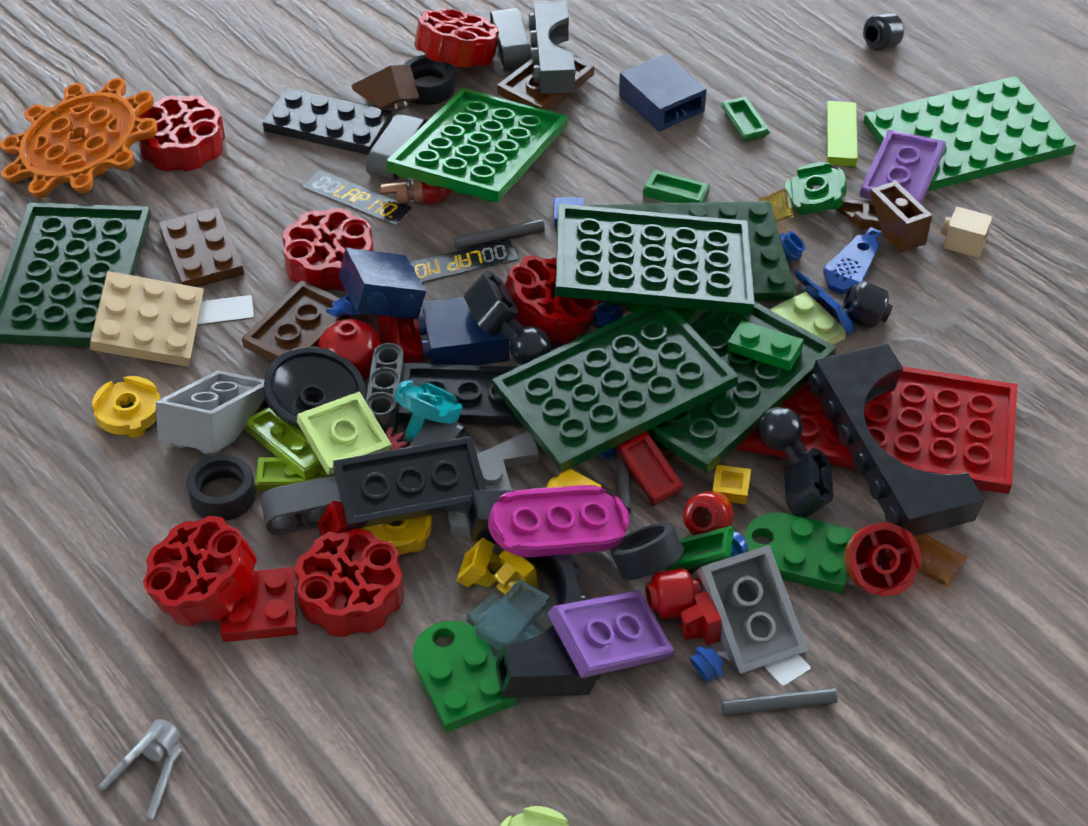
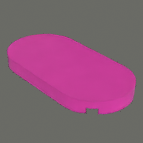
M594 485L510 491L498 498L488 517L489 532L495 542L504 550L522 557L609 550L623 540L630 523L628 510L622 500L616 495L611 497L609 494H606V489Z

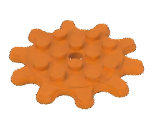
M123 78L111 79L101 90L94 93L85 92V87L81 83L69 85L64 90L63 100L55 106L45 107L37 104L29 107L25 111L24 117L31 123L30 127L23 133L10 135L2 140L0 147L4 152L9 155H19L14 162L3 168L1 172L2 177L12 184L29 177H34L28 186V191L38 199L45 198L56 186L62 183H70L72 188L80 194L91 191L94 185V178L104 174L108 168H117L122 171L132 168L135 162L130 146L137 141L152 138L157 134V122L155 119L139 118L140 115L153 107V94L150 91H141L131 97H123L126 92V82Z

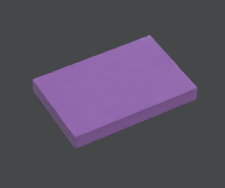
M888 130L860 188V197L871 199L870 191L872 188L897 181L921 204L946 149V141Z
M640 590L553 606L548 612V616L581 678L669 659L675 652Z

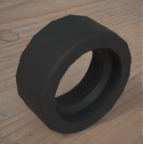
M426 55L415 56L404 64L410 65L414 81L426 76L440 78V80L430 83L415 81L419 98L412 102L425 105L437 104L447 100L454 93L455 76L452 64L437 62Z
M229 454L209 456L196 463L188 473L186 485L191 506L200 517L216 516L223 518L225 521L235 519L247 512L254 503L256 488L252 470L239 457ZM219 478H233L242 483L237 491L221 498L208 497L201 493L206 484Z
M668 522L655 523L635 530L624 536L623 540L610 550L621 577L628 580L640 579L664 570L675 563L684 552L674 526Z

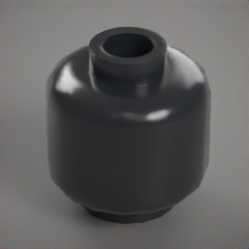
M892 12L872 15L866 20L863 27V37L866 44L871 49L877 51L897 46L904 36V24L901 18Z
M861 281L857 286L851 285L844 298L842 308L846 309L845 312L851 321L867 328H873L879 321L884 323L887 321L893 305L888 303L889 293L887 290L867 281Z

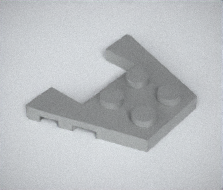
M528 431L477 454L486 490H512L506 468L539 462V453L535 439ZM467 508L446 512L451 535L470 536L466 517Z

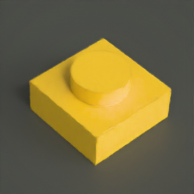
M717 465L713 491L723 494L731 503L747 505L751 469Z

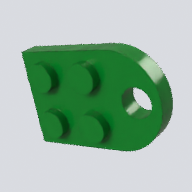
M774 512L754 519L747 527L744 538L748 543V551L770 545L782 580L843 594L848 575L844 561L846 546L858 530L792 514ZM756 537H766L771 543L761 545L753 539Z
M443 621L428 627L419 635L413 648L415 671L446 733L516 705V697H501L495 666L497 659L484 635L477 628L461 621ZM440 637L453 639V643L446 647L437 646L434 641Z

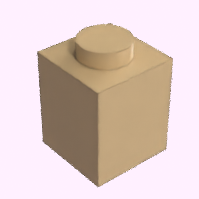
M956 206L952 218L946 217L941 234L946 236L943 248L980 258L993 216Z

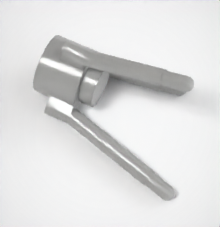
M162 719L155 720L141 741L99 784V789L105 790L141 753L152 761H160L161 758H166L146 815V819L152 821L159 807L174 762L182 752L181 748L176 745L181 737L178 729L168 721Z

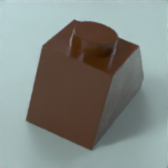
M390 65L351 85L353 91L377 107L392 108L393 111L407 109L410 107V102L419 98L410 65Z
M897 181L871 189L870 196L883 236L900 253L925 245L933 215Z

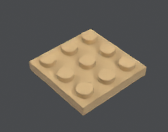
M107 271L90 341V350L189 367L204 288Z

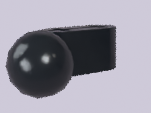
M485 271L464 293V299L478 325L492 336H497L499 332H502L510 340V353L515 362L524 365L551 351L550 339L544 330L536 326L524 327L514 318L519 310L503 281L494 273Z
M775 407L767 411L760 420V436L769 448L783 450L791 462L784 470L786 503L794 515L808 518L833 500L831 464L826 455L819 449L811 448L807 451L800 440L803 433V424L800 416L792 409Z

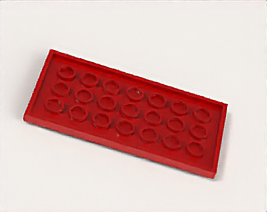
M902 366L903 370L895 390L878 396L864 408L865 422L874 440L884 451L901 463L935 474L951 475L968 472L978 489L1005 494L1010 493L1013 475L1018 384ZM808 381L781 407L792 409L800 416L803 424V433L800 440L807 451L811 448H817L826 455L831 465L856 469L847 447L841 444L835 426L831 420L826 418L823 406L817 395L811 392ZM759 427L735 448L736 450L788 458L783 450L769 448L762 441Z

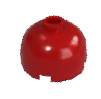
M344 319L332 323L324 330L318 342V348L333 351L337 355L349 360L358 369L364 381L370 377L374 350L381 345L378 333L368 323L357 319Z
M888 522L869 524L854 533L847 543L844 555L846 572L852 582L865 592L879 596L897 595L911 587L915 581L913 578L916 575L917 569H920L922 561L919 545L913 535L906 529Z

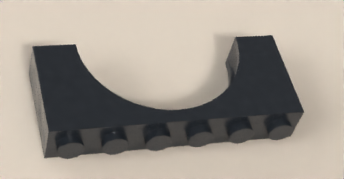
M889 344L816 359L812 373L809 376L810 390L813 394L817 395L823 406L826 418L832 421L838 432L841 444L846 446L851 454L856 470L862 473L869 485L870 494L881 506L886 522L906 529L915 537L975 521L985 499L968 472L951 475L935 474L905 465L884 451L874 440L867 428L864 408L878 396L895 390L903 370Z
M473 490L466 509L471 541H479L483 537L491 543L497 544L489 532L488 517L498 498L514 490ZM571 554L525 557L546 577L553 589L557 605L586 600L585 595L580 594L578 586L579 568L576 563H573ZM554 625L534 638L504 644L495 664L502 698L589 695L596 680H599L601 674L581 678Z

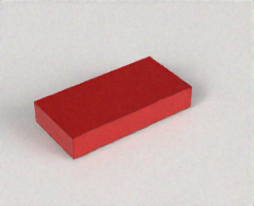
M647 431L617 446V454L653 506L683 490V483Z

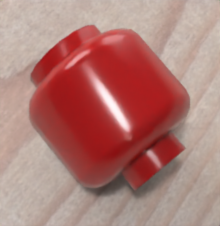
M715 491L694 495L688 500L683 511L684 524L693 535L729 527L733 522L734 516L733 507L728 498Z
M683 568L657 572L652 576L651 582L645 585L646 601L650 609L663 620L679 618L682 611L695 605L694 596L702 593L699 580H693L690 573Z

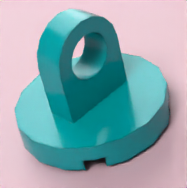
M413 380L400 382L394 396L402 407L413 413L404 436V440L409 443L413 442L427 420L440 423L457 422L463 408L462 404L457 403L456 405L457 399L454 395L432 384L421 383L420 387L412 386Z

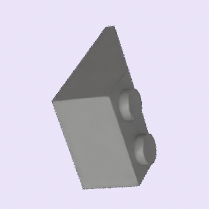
M217 370L156 401L158 440L173 443V446L178 448L191 447L200 449L204 454L220 452L222 448L237 439L249 418L254 415L265 399L264 380Z
M770 545L702 566L692 573L693 580H699L702 592L707 591L722 619L720 641L738 675L808 651Z

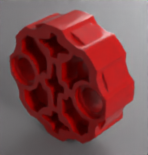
M454 9L427 10L422 12L421 17L418 18L414 46L428 58L437 62H445L459 67L486 66L492 63V58L495 56L499 29L496 25L488 22L486 18L476 14L464 13Z
M196 95L163 97L151 109L139 117L141 119L153 118L157 122V134L152 138L138 141L143 159L151 161L157 169L163 171L195 170L201 168L209 160L216 159L223 151L222 141L225 139L222 116L218 107L209 104L206 98Z
M341 208L306 212L294 224L288 225L282 235L285 267L289 278L293 282L298 283L302 280L324 291H345L338 275L346 248L374 251L370 224L364 218H358L352 215L349 210Z
M536 255L523 257L519 265L512 266L504 283L519 310L514 318L524 327L536 326L544 330L550 342H558L565 345L576 340L580 333H585L597 311L599 300L556 297V258H540Z
M207 516L202 520L194 522L185 521L172 528L168 536L161 543L153 546L146 559L148 568L147 574L143 579V585L147 594L163 613L169 614L177 624L193 627L199 622H216L230 614L239 600L250 593L255 583L253 570L257 558L255 552L237 528L230 527L223 518Z
M352 529L338 534L329 532L315 539L313 546L308 552L300 555L296 562L294 571L300 610L309 623L318 624L329 635L347 637L352 633L358 632L372 633L385 626L387 618L394 611L399 610L402 605L404 586L399 553L390 542L381 541L374 537L371 531Z

